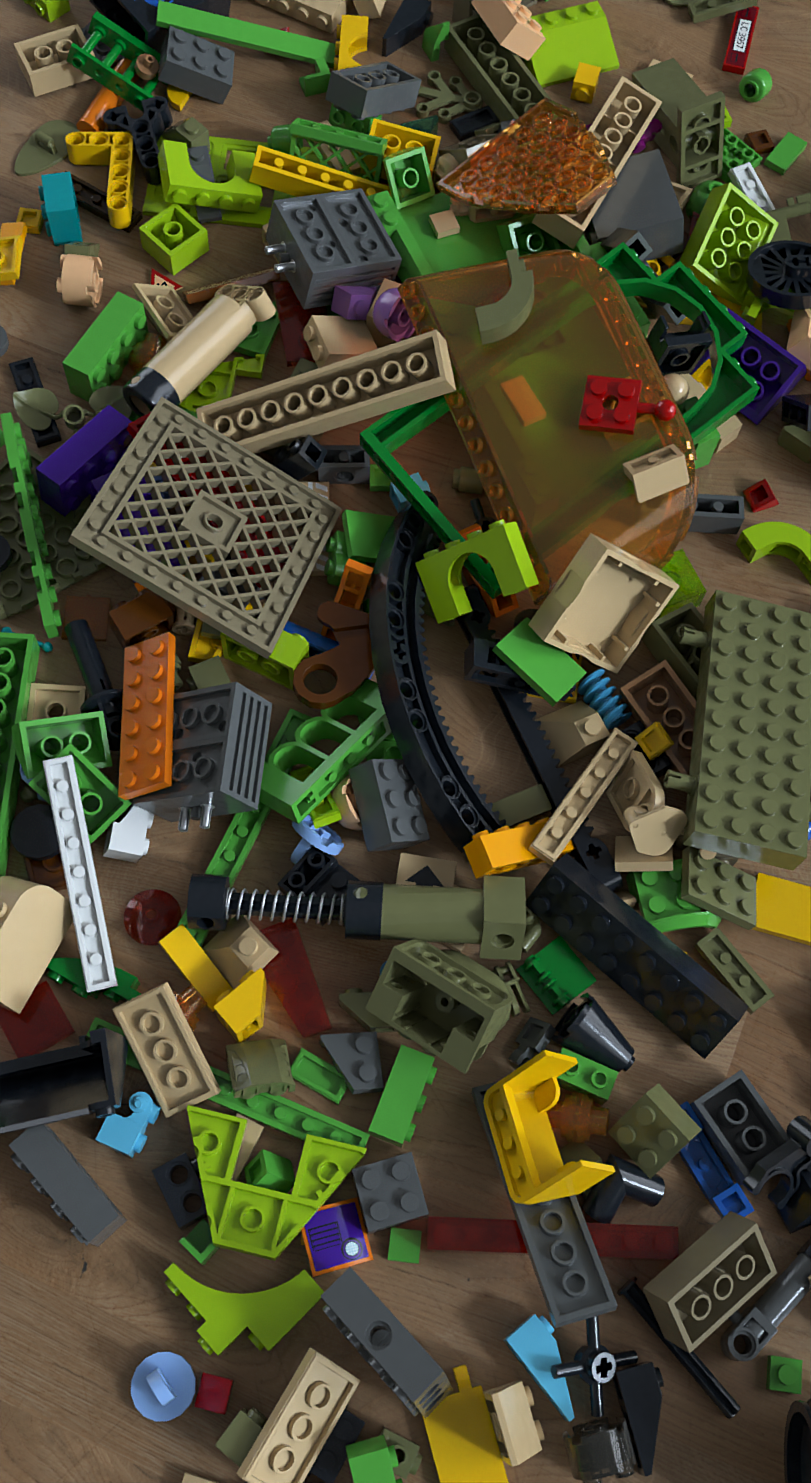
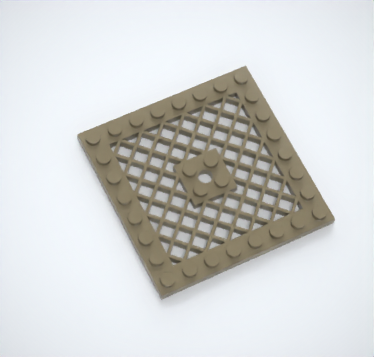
M161 397L74 529L68 542L268 659L330 536L342 508ZM182 442L184 448L177 449L175 443ZM164 444L168 450H161ZM198 457H205L207 463H200ZM181 458H189L191 464H183ZM164 459H172L174 465L167 466ZM155 460L157 466L150 467ZM221 471H228L230 477L224 478ZM205 472H212L214 478L207 479ZM195 473L198 480H190L188 474ZM178 474L181 481L173 482L171 475ZM153 476H161L163 482L156 483ZM144 477L146 484H139ZM244 485H251L253 491L247 492ZM228 486H235L237 493H230ZM218 487L221 494L214 495L211 488ZM194 489H201L198 496ZM185 490L187 497L180 498L178 491ZM168 491L170 498L162 499L160 492ZM143 493H151L153 500H145ZM133 495L135 501L128 502L131 496ZM267 499H274L276 505L270 506ZM258 500L260 507H254L251 501ZM235 502H242L244 508L237 509ZM185 506H191L188 513H186ZM167 508H175L177 515H169ZM157 509L160 516L152 517L149 510ZM131 511H140L142 518H133ZM122 512L124 520H117ZM296 512L299 519L293 520L290 513ZM280 514L283 521L277 522L274 515ZM258 516H265L267 523H261ZM249 518L251 524L245 525L247 519ZM208 520L215 522L218 528L212 527ZM173 524H180L177 532ZM164 525L167 533H158L156 526ZM146 527L149 534L140 535L138 528ZM297 528H302L300 534H299ZM119 529H128L131 536L122 537ZM287 529L290 537H284L281 530ZM271 531L274 538L268 539L265 532ZM248 533H255L258 540L251 541ZM238 536L242 542H235ZM180 540H188L191 547L183 548ZM162 542H171L173 549L165 550ZM153 543L156 551L147 552L144 544ZM289 545H294L293 548H292V550H291V552H290L288 546H289ZM272 547H278L281 554L275 555ZM255 549H262L265 556L258 557ZM239 551H246L248 558L242 559ZM212 554L215 562L207 563L205 555ZM230 554L232 560L225 561L224 559ZM195 556L198 564L190 565L187 557ZM177 558L180 566L172 567L169 559ZM279 563H285L282 569L280 568ZM262 565H269L272 572L265 573ZM245 567H253L255 574L248 575ZM236 568L239 576L231 577L228 569ZM219 570L222 578L214 579L211 571ZM194 573H202L205 581H197ZM269 581H275L273 587H271ZM253 583H260L263 591H255ZM243 585L246 593L239 594L236 586ZM226 587L229 595L221 596L218 588ZM266 599V601H265V603H264V605H263V607H262V605H261V603H260V600ZM250 601L253 610H246L243 602Z

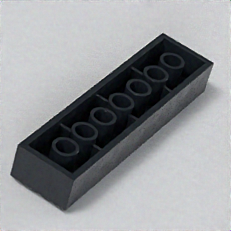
M567 853L551 866L526 900V907L703 1059L734 1028L749 1008L746 1003Z

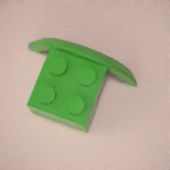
M682 859L673 860L672 871L629 872L626 876L629 893L636 898L641 916L661 933L695 927L715 929L722 920V917L707 911L701 912L700 907L681 899Z

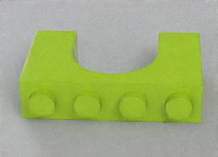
M163 140L158 154V163L165 202L257 213L263 198L261 185L249 182L255 153L232 150L226 165L228 182L213 183L201 178L192 169L186 143Z
M504 519L488 525L490 530L483 533L482 529L469 533L466 535L468 540L461 542L458 539L445 544L446 550L439 552V549L429 551L423 554L425 559L415 563L438 624L473 611L461 578L463 564L472 553L479 554L489 561L504 597L539 584L516 521L505 523Z

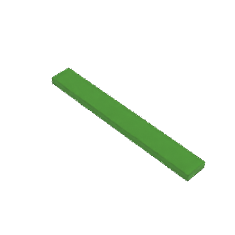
M158 0L156 26L168 29L172 26L192 35L315 64V59L324 57L329 68L334 66L336 45L334 43Z

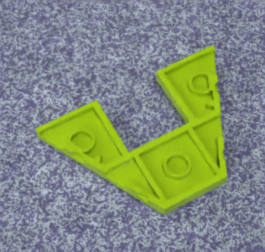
M190 1105L187 1106L213 1246L275 1261L366 1154L367 1148L307 1134L291 1195L233 1181L232 1176L247 1126V1119Z

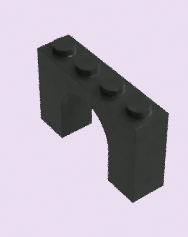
M618 227L600 244L608 253L624 242L637 253L638 258L646 266L650 267L645 258L653 250L639 231ZM639 296L656 319L660 315H664L666 322L678 325L686 318L684 314L670 304Z

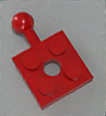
M588 375L579 419V430L634 435L637 413L655 415L658 420L666 422L674 418L676 406L669 399L660 400L657 404L639 402L642 380ZM608 400H614L618 403V406L613 410H607L603 407V404Z

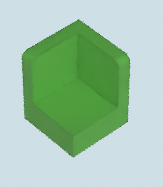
M324 57L315 59V74L299 77V83L305 97L327 92L331 73Z
M262 1149L244 1168L247 1184L286 1194L294 1186L295 1176L292 1162L267 1150Z
M204 1219L186 1237L183 1236L179 1240L202 1265H205L220 1249V1247L213 1246L210 1226Z

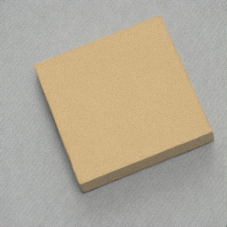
M616 836L615 871L673 870L672 846L666 853L660 856H651L639 853L634 846L631 836Z

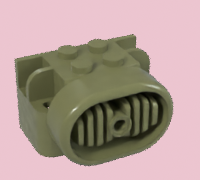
M413 939L393 947L365 1009L398 1030V1034L403 1038L413 1040L421 1045L426 1053L438 1056L465 1074L468 1072L472 1061L482 1057L488 1044L495 1039L497 1033L508 1021L511 1004L514 999L500 977L461 952L451 949L439 950L428 942Z

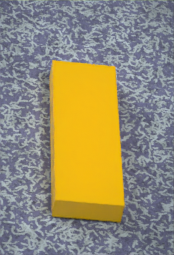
M183 923L158 941V944L211 1012L215 1011L216 999L229 989L232 992L233 989Z

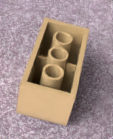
M12 876L0 877V1007L20 1014L73 923L70 901L51 887Z

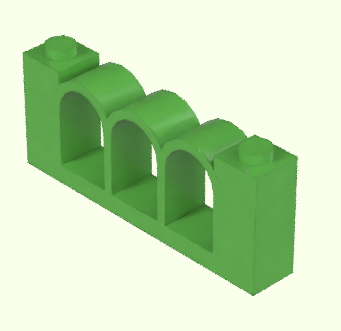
M367 679L350 697L325 710L321 709V717H313L300 724L295 732L296 741L281 744L273 750L269 756L268 763L264 761L259 802L299 824L349 774V769L357 766L391 733L376 682ZM346 715H357L366 719L356 730L337 722L338 719ZM322 739L334 740L341 744L330 756L311 747L313 743ZM296 764H305L315 769L303 782L284 772L290 766Z

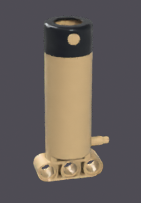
M227 284L218 289L214 295L215 297L124 385L122 389L123 397L133 412L139 417L152 412L161 397L179 406L251 333L255 322H263L271 318L275 314L276 309L263 287Z

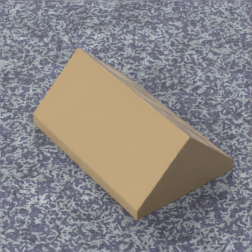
M133 284L132 288L138 301L143 303L145 314L165 344H167L193 318L192 314L172 286Z

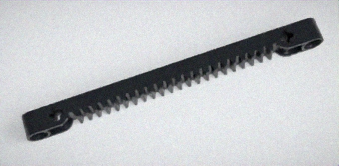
M472 584L464 587L473 611L456 619L469 645L474 638L487 639L491 642L499 643L500 639H495L496 631L488 630L491 615L477 586ZM482 671L484 675L494 677L497 674H489L487 671ZM489 685L537 784H543L553 807V810H551L553 814L572 788L567 787L570 779L562 778L565 769L558 768L559 758L553 759L555 749H548L551 741L544 740L546 731L539 730L541 721H535L537 713L536 711H530L532 703L526 702L527 693ZM587 816L571 838L575 847L571 854L574 860L614 892L623 888L620 872L615 871V862L604 842L590 837L594 828L593 826H586L589 820ZM589 852L590 855H596L597 857L594 859L593 856H587L586 854Z

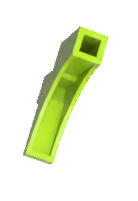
M172 1263L164 1271L168 1276L165 1284L177 1297L182 1293L190 1303L186 1308L196 1320L199 1321L202 1317L206 1320L197 1330L201 1336L197 1341L209 1355L215 1352L220 1356L247 1328L252 1331L248 1338L260 1351L264 1347L271 1351L322 1299L320 1296L324 1293L305 1270L277 1287L266 1291L244 1294L227 1293L204 1286L187 1275L175 1263Z

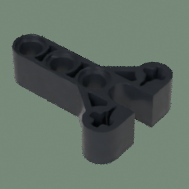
M162 96L141 100L144 114L136 119L128 115L126 105L107 110L103 115L107 132L130 133L133 136L134 148L137 149L146 181L150 185L161 184L157 142L164 130L173 123L168 100Z

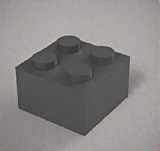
M412 1152L352 1169V1177L368 1235L422 1219L429 1215Z

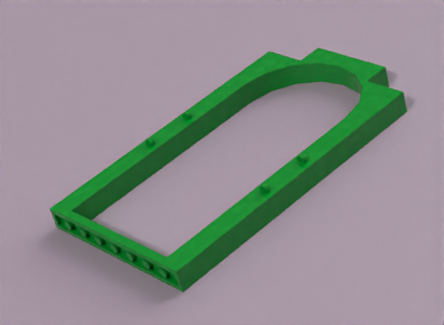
M622 242L534 306L526 321L514 333L499 341L479 346L453 365L452 372L456 391L390 411L360 433V446L445 544L458 539L461 542L466 541L390 453L585 310L608 299L632 296L647 297L670 304L693 322L697 316L701 315L702 311H705L711 323L705 333H710L713 340L709 346L712 375L707 391L686 413L522 537L532 566L535 568L634 492L633 482L624 473V463L671 444H674L684 454L754 400L760 387L757 385L756 380L740 367L739 362L730 356L743 345L748 332L745 330L744 325L733 318L728 312L727 307L719 303L711 294L710 289L702 285L694 276L693 271L685 267L681 261L656 277L653 270L638 258L637 253ZM470 554L463 566L488 595L495 599L502 591L493 567L489 562L486 564L478 554Z

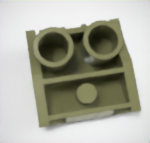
M284 1039L254 1040L226 1045L225 1052L234 1098L251 1099L255 1095H259V1093L266 1092L273 1096H280L286 1092L287 1088L288 1092L295 1091L296 1084L293 1081L287 1045Z

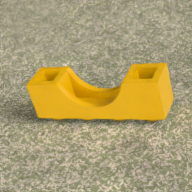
M342 15L341 25L337 24V39H340V41H336L335 55L339 56V58H334V71L363 66L355 62L352 57L367 51L369 16Z

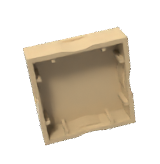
M590 533L528 625L544 642L569 653L582 655L592 663L617 674L639 644L646 629L659 616L680 586L661 569Z

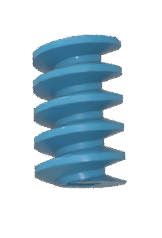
M602 668L582 680L578 687V693L584 695L583 701L586 704H590L589 706L599 713L607 730L627 721L631 717L632 712L623 713L628 705L626 703L617 704L622 699V696L620 694L612 696L617 688L615 686L606 687L611 679L609 677L600 678L605 673V670Z

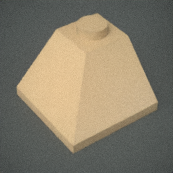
M578 701L535 719V721H541L539 730L546 731L544 740L551 741L548 749H555L553 759H560L558 768L598 751L610 735L599 713L583 701Z
M235 915L227 923L226 930L219 931L202 948L233 990L240 985L239 980L250 970L256 972L260 967L263 969L279 953L250 920L248 921L245 915H239L238 920Z

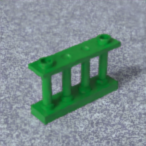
M96 11L92 16L88 33L91 36L82 48L75 43L71 44L67 62L144 112L141 100L154 97L151 93L160 80H158L157 73L154 79L147 81L143 89L133 83L131 79L136 74L135 63L141 54H150L160 63V53ZM99 41L111 48L103 61L90 54ZM119 54L132 61L123 75L111 68Z

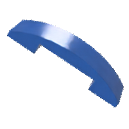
M686 1101L681 1104L680 1107L703 1129V1125L689 1102ZM701 1130L679 1152V1155L721 1219L730 1211L743 1217L755 1211L739 1184L733 1182Z

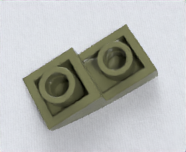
M543 784L494 802L492 807L493 812H500L499 820L505 819L506 826L509 827L553 810Z

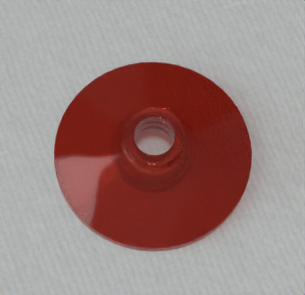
M158 889L145 890L135 895L127 904L124 912V925L130 937L136 942L148 946L159 945L158 941L178 926L182 918L181 908L171 894ZM150 910L157 912V915L152 919L146 917Z

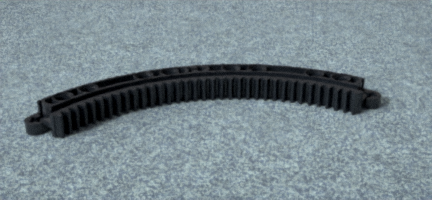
M423 491L438 508L439 503L435 495L429 491ZM409 504L398 513L391 523L381 543L373 570L369 597V631L372 660L386 717L405 765L429 809L453 844L463 853L465 852L463 847L473 841V835L484 830H488L489 834L493 833L495 830L506 826V820H499L500 812L492 811L493 803H486L487 795L479 793L481 786L473 784L475 777L474 775L467 774L469 769L467 765L461 764L464 758L463 756H457L456 752L459 748L451 744L454 737L447 735L446 732L450 728L442 724L445 716L439 715L438 712L442 708L435 704L438 696L432 694L435 687L429 684V681L433 680V678L426 674L431 669L424 664L429 659L422 654L427 651V648L422 645L426 638L420 635L425 632V629L420 626L424 623V619L420 616L424 614V610L421 607L425 605V602L421 599L426 594L423 592L425 588L415 563L425 559L423 554L437 549L442 540L414 507Z

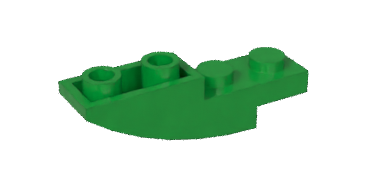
M52 958L46 968L48 971L46 976L60 985L63 981L73 986L71 991L84 999L88 995L97 999L102 990L87 992L80 958ZM116 967L114 968L118 986L102 989L104 990L102 994L115 1003H118L119 1000L126 1002L141 995V993L136 991L140 985L138 978Z

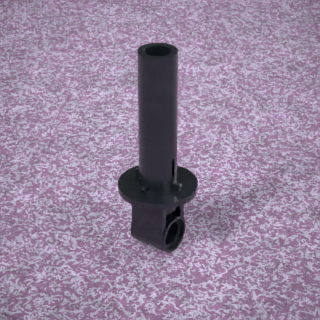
M84 619L74 620L68 623L64 630L90 697L81 705L80 712L82 714L103 711L109 748L112 751H120L121 735L113 732L121 734L123 689H113L88 622Z

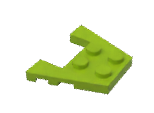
M257 354L256 358L251 359L236 357L234 361L222 362L179 407L196 412L197 408L232 397L237 375L262 379L265 354Z

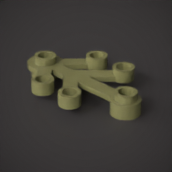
M433 70L428 73L427 83L430 86H436L438 90L420 86L418 95L434 100L417 104L416 116L420 119H425L429 116V111L453 103L456 105L450 108H441L438 111V122L448 124L454 115L464 111L470 113L482 108L483 100L478 92L468 91L462 83L461 77H450L448 88L442 80L440 72ZM451 91L458 92L460 95L453 94Z

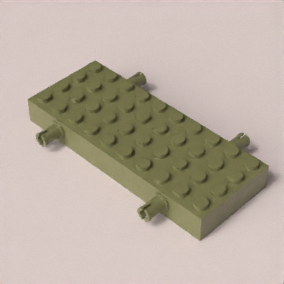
M716 590L705 606L703 632L683 626L679 634L680 639L678 643L701 648L689 775L668 769L664 781H666L664 782V787L688 792L686 803L687 824L684 827L683 845L793 871L807 858L809 822H811V613Z

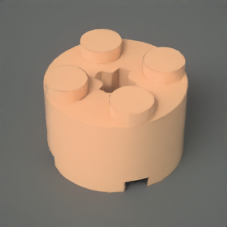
M62 254L60 257L62 274L61 277L57 278L56 288L58 293H62L63 303L96 308L95 303H100L103 290V278H100L98 270H103L100 258L77 254Z

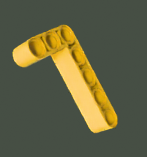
M127 132L69 133L66 135L65 141L69 161L72 164L110 165L106 201L110 225L116 229L128 227L131 224L136 165L133 136Z

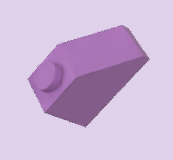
M335 285L331 311L347 320H367V314L377 295L378 288Z

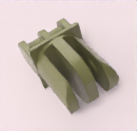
M510 961L505 962L503 967L495 966L492 972L500 977L506 985L508 992L513 996L514 1000L510 1011L512 1017L520 1014L518 1003L523 1013L530 1012L531 1010L518 983L520 978L517 977ZM509 974L511 980L506 982L503 976Z

